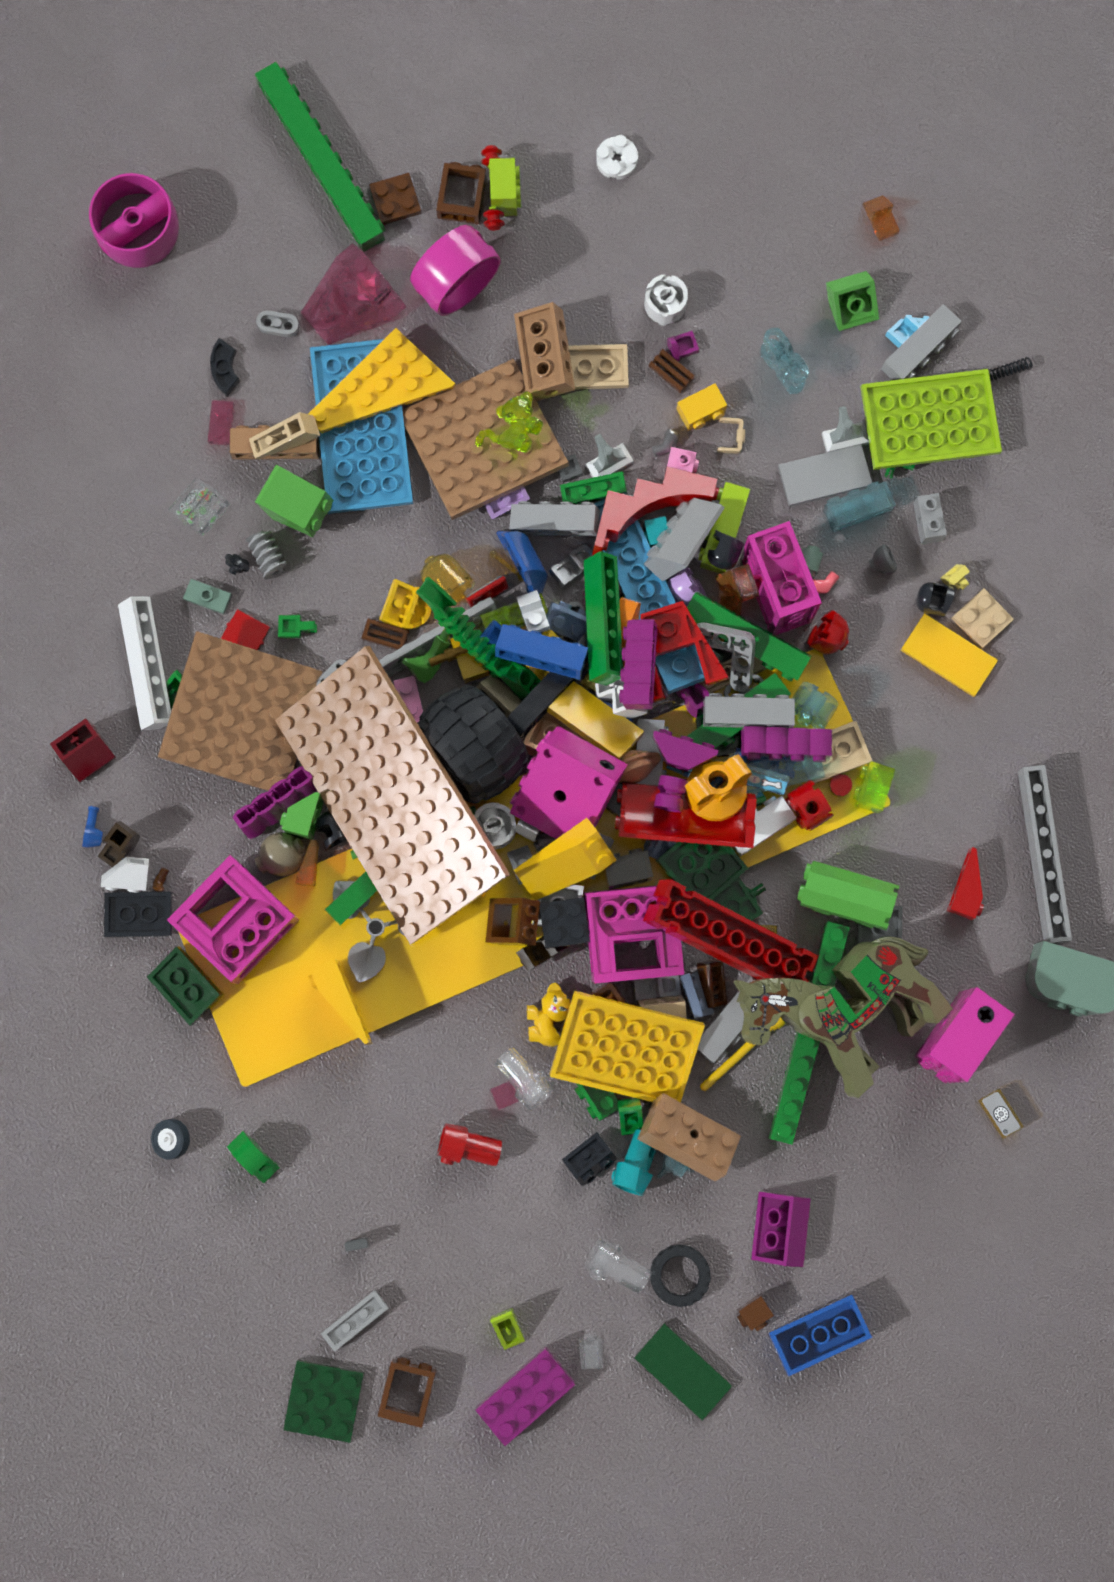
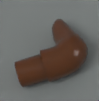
M161 867L159 873L156 874L152 884L153 889L157 892L164 891V883L169 873V870Z

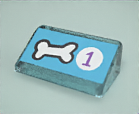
M747 765L752 773L747 781L748 786L779 795L785 794L790 780L789 776Z

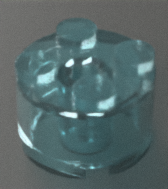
M802 682L791 698L795 699V715L799 717L797 721L806 727L811 724L816 729H825L839 704L826 691L824 693L818 691V686Z

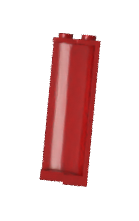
M623 782L622 789H618L617 802H621L620 816H616L615 829L619 830V837L743 848L754 847L756 794L747 793L742 809L732 818L723 821H708L697 816L690 809L685 794L682 795L684 799L682 812L678 813L654 807L656 794L660 793L658 785Z

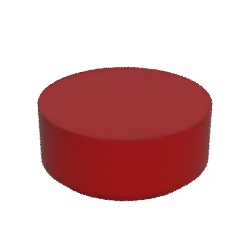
M844 774L834 776L829 784L830 791L838 797L846 796L852 789L851 779Z

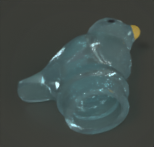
M664 1154L663 1169L657 1175V1178L660 1179L665 1174L673 1172L674 1176L682 1178L689 1167Z

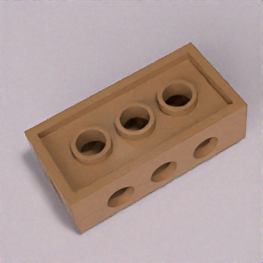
M554 302L514 314L526 395L535 398L537 402L574 391L575 385L563 310Z

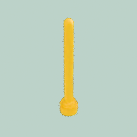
M781 1017L774 1026L770 1027V1032L772 1030L775 1031L777 1028L780 1030L786 1024ZM747 1042L742 1045L701 1083L700 1089L707 1091L756 1045Z

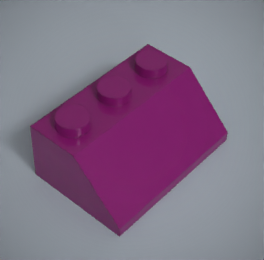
M759 1192L751 1260L782 1266L804 1267L811 1198Z

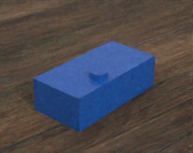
M852 1295L768 1333L787 1376H791L872 1338Z

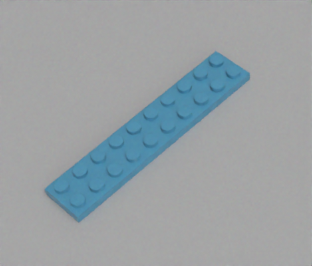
M606 499L594 503L600 510V520ZM636 520L622 533L617 542L609 541L607 551L603 550V552L617 556L618 582L624 598L641 602L640 614L676 602L666 580L661 581L644 565L648 558L647 553L651 548L638 520ZM695 644L656 657L657 671L668 694L705 681Z

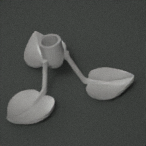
M336 881L333 887V900L337 899L355 881ZM370 898L349 917V919H352L360 912L368 921L366 928L371 935L370 944L359 942L352 946L348 953L349 966L358 982L371 979L383 968L386 960L385 951L379 946H374L375 937L381 935L385 927L397 924L396 920L384 923L379 918L371 919L362 909L369 904ZM398 925V930H399V932H400L402 935H404L403 932H402V930L400 929V927H399V925Z

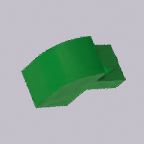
M244 1131L227 1146L242 1167L252 1176L254 1175L263 1184L280 1168L274 1160L262 1151L258 1143Z

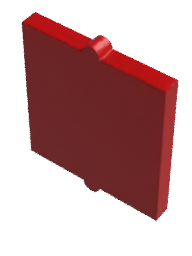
M237 609L230 623L226 624L227 628L220 639L258 650L261 645H264L263 640L271 627Z

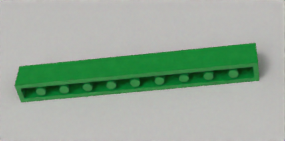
M274 62L255 73L257 84L362 252L384 241L383 232L385 228L380 220L376 221L373 214L375 213L370 203L365 204L362 199L364 195L358 185L354 186L352 183L353 177L347 168L343 169L341 165L343 162L338 152L333 153L331 150L332 144L328 136L321 134L319 122L316 118L312 119L309 115L311 112L305 101L301 102L299 99L300 93L295 84L291 85L288 79L290 78L285 68H280L277 62Z
M829 921L825 923L817 951L819 957L812 971L809 983L834 987L837 977L832 972V969L842 959L850 927ZM798 1032L795 1034L768 1136L769 1139L793 1145L819 1046V1041Z

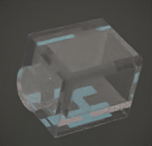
M584 1334V1338H579L581 1369L604 1368L602 1337L597 1338V1334Z

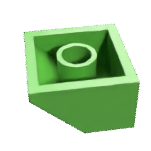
M867 271L826 283L828 302L839 331L879 319L875 282Z
M315 792L288 807L287 813L283 812L280 820V825L283 826L282 830L295 837L313 841L316 832L315 822L320 816L324 804L321 794Z

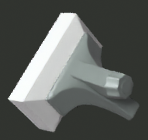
M845 406L839 407V423L837 428L822 432L826 452L860 444L862 446L869 444L864 422L853 424Z
M601 434L594 437L599 454L597 458L586 463V468L592 478L617 473L633 464V459L623 443L612 448L606 443Z

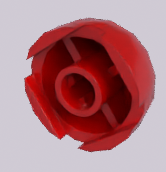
M834 610L829 611L820 619L823 621L821 625L813 627L807 640L812 649L826 655L836 653L838 650L842 651L849 643V625L847 621Z

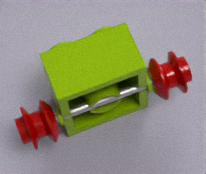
M489 145L481 151V154L485 157L481 160V163L490 169L491 207L483 213V216L488 219L484 222V226L491 231H497L505 225V222L500 220V218L504 216H517V208H521L520 166H515V158H499L498 156L502 154V150L495 145Z

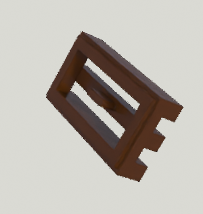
M663 349L648 365L649 368L679 393L695 377V375ZM662 357L688 379L686 380L682 375H680L676 370H674L670 365H668L662 359ZM659 363L662 367H664L669 373H671L683 384L679 385L674 379H672L656 364Z
M368 618L361 639L398 650L406 644L409 630ZM370 625L387 629L393 632H397L403 634V636L401 638L395 635L371 629ZM370 633L390 640H394L400 642V645L384 641L378 638H374L368 636L367 634Z

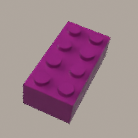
M545 1346L478 1404L475 1411L501 1443L506 1446L575 1385V1381Z

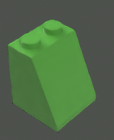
M276 465L255 503L273 520L314 537L316 531L320 529L324 517L331 510L334 500L326 491Z

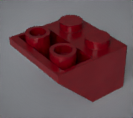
M86 718L50 743L61 761L80 783L116 758L97 729Z

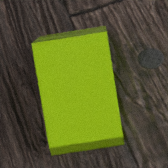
M512 1308L491 1316V1324L504 1350L525 1342Z

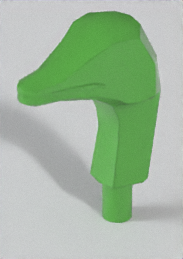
M444 628L440 636H435L430 650L424 656L404 658L402 661L409 668L412 675L423 683L432 679L441 665L440 663L431 667L428 659L444 653L443 650L448 649L450 646L448 638L451 634L445 631L446 628Z

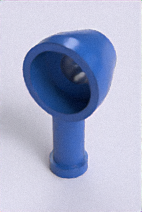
M89 806L82 847L86 848L101 846L103 832L95 828L99 808Z

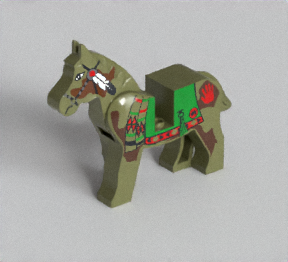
M882 937L873 942H861L854 946L832 969V972L852 997L846 1001L833 986L815 985L797 979L763 978L750 983L734 980L735 986L740 991L737 1002L740 1003V1007L744 1012L742 1037L745 1042L754 1045L766 1044L770 1038V1027L774 1026L779 1018L782 1017L796 1032L827 1046L834 1066L843 1078L845 1093L849 1097L859 1098L874 1084L871 1075L880 1067L859 1046L855 1037L856 1032L874 1020L887 1004L895 1015L898 1032L901 1036L912 1037L927 1022L938 1024L953 1008L935 984L923 977L914 968V966L920 964L927 957L928 949L915 946L897 937ZM918 1005L921 1007L923 1015L919 1010Z

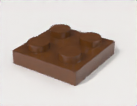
M409 172L369 184L379 219L383 225L422 214Z

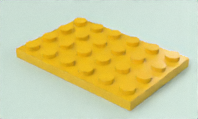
M574 991L549 1074L552 1078L653 1102V1100L664 1093L681 1103L705 1025L702 1022Z

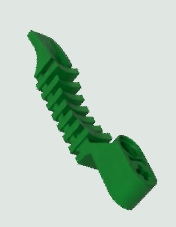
M430 577L425 578L424 583L416 593L430 606L434 613V619L439 621L438 624L441 627L446 628L445 631L448 634L453 635L455 641L461 643L460 646L463 649L468 650L467 653L470 656L475 657L474 660L477 663L482 664L484 670L491 671L490 675L493 678L498 677L502 679L523 701L541 680L530 669L513 661L495 657L496 645L487 644L490 640L487 637H480L482 634L480 630H473L476 625L473 622H467L470 619L468 615H462L466 610L463 607L451 608L450 606H456L457 602Z

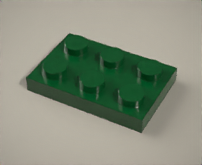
M176 946L147 976L150 982L189 1026L194 1025L223 995L180 946Z

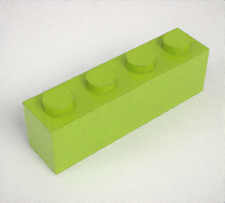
M725 482L724 488L719 487L717 500L725 508L704 539L708 542L706 549L701 547L698 557V560L702 561L700 568L725 575L726 570L716 568L710 564L707 553L708 550H715L719 544V541L713 538L715 530L736 538L750 492L749 488Z

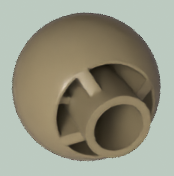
M278 832L271 834L261 844L260 856L255 858V863L262 873L268 871L275 876L290 875L302 863L304 845L299 838L289 833Z

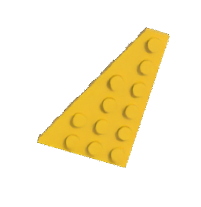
M395 328L308 414L315 417L318 430L322 434L331 431L335 427L339 428L347 423L375 416L379 412H387L391 408L403 404L407 405L422 400L424 397L434 396L438 392L453 389L456 385Z

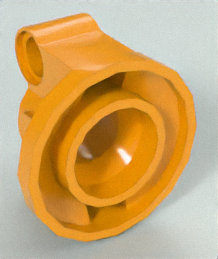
M735 755L725 763L710 761L690 772L687 779L688 783L685 785V798L688 806L697 816L708 821H723L732 818L742 809L746 800L747 781L752 773L741 756ZM718 776L723 778L727 785L724 788L716 789L710 785L709 779Z

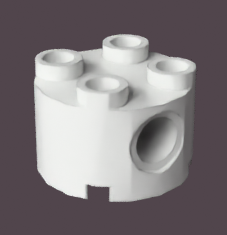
M660 275L648 284L644 306L652 320L662 326H666L678 321L684 315L688 300V292L684 282L673 275L671 277Z
M495 802L484 804L478 808L474 817L493 848L500 849L510 844L514 839L516 822L514 815L510 814L511 810L508 807Z

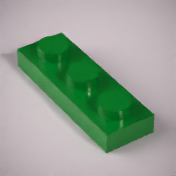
M623 471L560 485L563 502H571L573 505L606 499L608 490L627 494Z

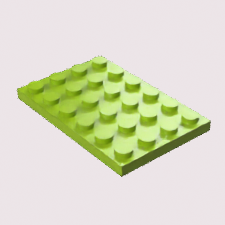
M988 369L867 383L860 386L873 470L996 455L1002 452Z

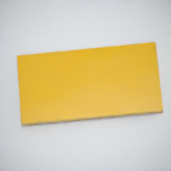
M925 613L901 648L902 652L972 697L977 694L998 661Z
M574 681L547 709L548 713L594 746L619 760L644 733L641 728L625 717L613 714V709Z

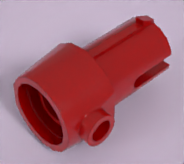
M445 1123L437 1155L441 1157L442 1163L453 1165L454 1162L460 1163L463 1158L496 1167L500 1158L502 1140L469 1133L467 1127Z

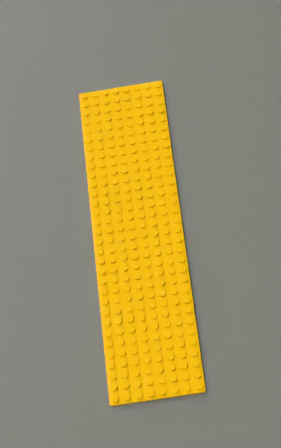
M814 649L806 652L812 657L798 681L795 679L793 681L787 680L781 676L782 672L776 668L773 671L767 669L755 674L759 675L764 681L776 673L791 693L789 699H795V724L793 728L832 730L853 722L823 655ZM752 680V683L749 686V688L756 687L757 685H759V682H754ZM722 688L713 693H720L722 694V697H724L725 688ZM731 688L728 695L730 697L732 694H738L739 692ZM685 705L651 719L665 720L664 726H667L668 731L672 732V736L677 738L687 736L697 729L695 717L687 711ZM636 743L630 748V750H636ZM735 755L716 757L711 761L725 763ZM663 761L662 770H666V776L688 779L667 769V765ZM779 762L778 769L784 770L785 763ZM796 762L793 767L795 772L794 779L764 775L788 782L784 794L747 784V792L759 788L767 800L773 796L776 799L781 796L786 799L788 793L806 783L808 779L801 762ZM871 762L842 773L847 775L852 781V789L846 796L838 797L830 791L829 784L833 777L812 786L814 790L819 788L832 809L829 813L834 815L833 818L812 831L805 830V828L801 829L794 820L740 857L741 860L749 868L888 807L890 799L873 763ZM525 774L519 776L501 794L489 800H481L479 803H471L466 800L465 802L469 808L475 806L476 811L484 804L493 802L502 804L511 810L513 805L510 802L514 794L521 788L519 783ZM808 802L807 805H806L807 811H809V809H810V803H809V802ZM762 804L756 806V809L760 811L766 806ZM605 809L596 826V830L600 834L614 840L610 850L616 861L598 873L595 879L587 878L574 885L584 886L583 892L655 886L658 885L659 880L670 879V877L655 861L656 859L643 854L644 843L647 839L619 837V830L615 829L616 816ZM514 816V817H515L516 826H517V824H518V822L520 821V819H519L518 817ZM516 832L510 844L504 848L495 849L510 875L489 889L485 898L478 897L417 942L409 944L406 937L399 932L398 924L385 927L384 932L376 936L374 946L384 949L386 955L385 964L374 977L363 982L356 980L348 963V953L352 946L359 942L370 944L371 935L366 928L368 921L359 912L356 917L348 918L339 926L325 911L334 901L333 887L336 881H356L365 872L359 859L353 860L350 853L353 849H349L265 886L299 921L239 984L230 982L179 932L188 956L223 994L210 1010L241 1085L247 1087L359 1038L318 989L312 987L308 976L312 975L310 969L333 959L340 962L368 1033L522 967L523 965L516 952L526 947L525 945H498L485 943L490 898L533 899L525 886L518 884L507 853L528 845L531 855L534 856L537 853L533 846L534 842ZM378 891L370 897L369 904L362 908L371 919L379 918L384 923L395 920ZM240 896L212 908L198 916L213 928L242 897ZM629 903L626 907L628 915L633 914L636 910L634 903ZM518 905L512 906L509 937H515ZM607 905L604 908V915L606 917L614 913L612 905ZM271 916L265 917L263 921L264 926L271 922ZM542 926L537 928L536 940L543 936ZM255 932L249 934L248 942L254 940ZM239 948L233 951V958L239 955Z

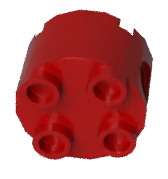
M811 780L788 793L787 798L784 799L790 809L797 815L795 821L798 826L809 831L834 817L832 813H829L832 809L819 788L813 789L812 786L815 783ZM808 802L810 803L809 811H807L806 805Z

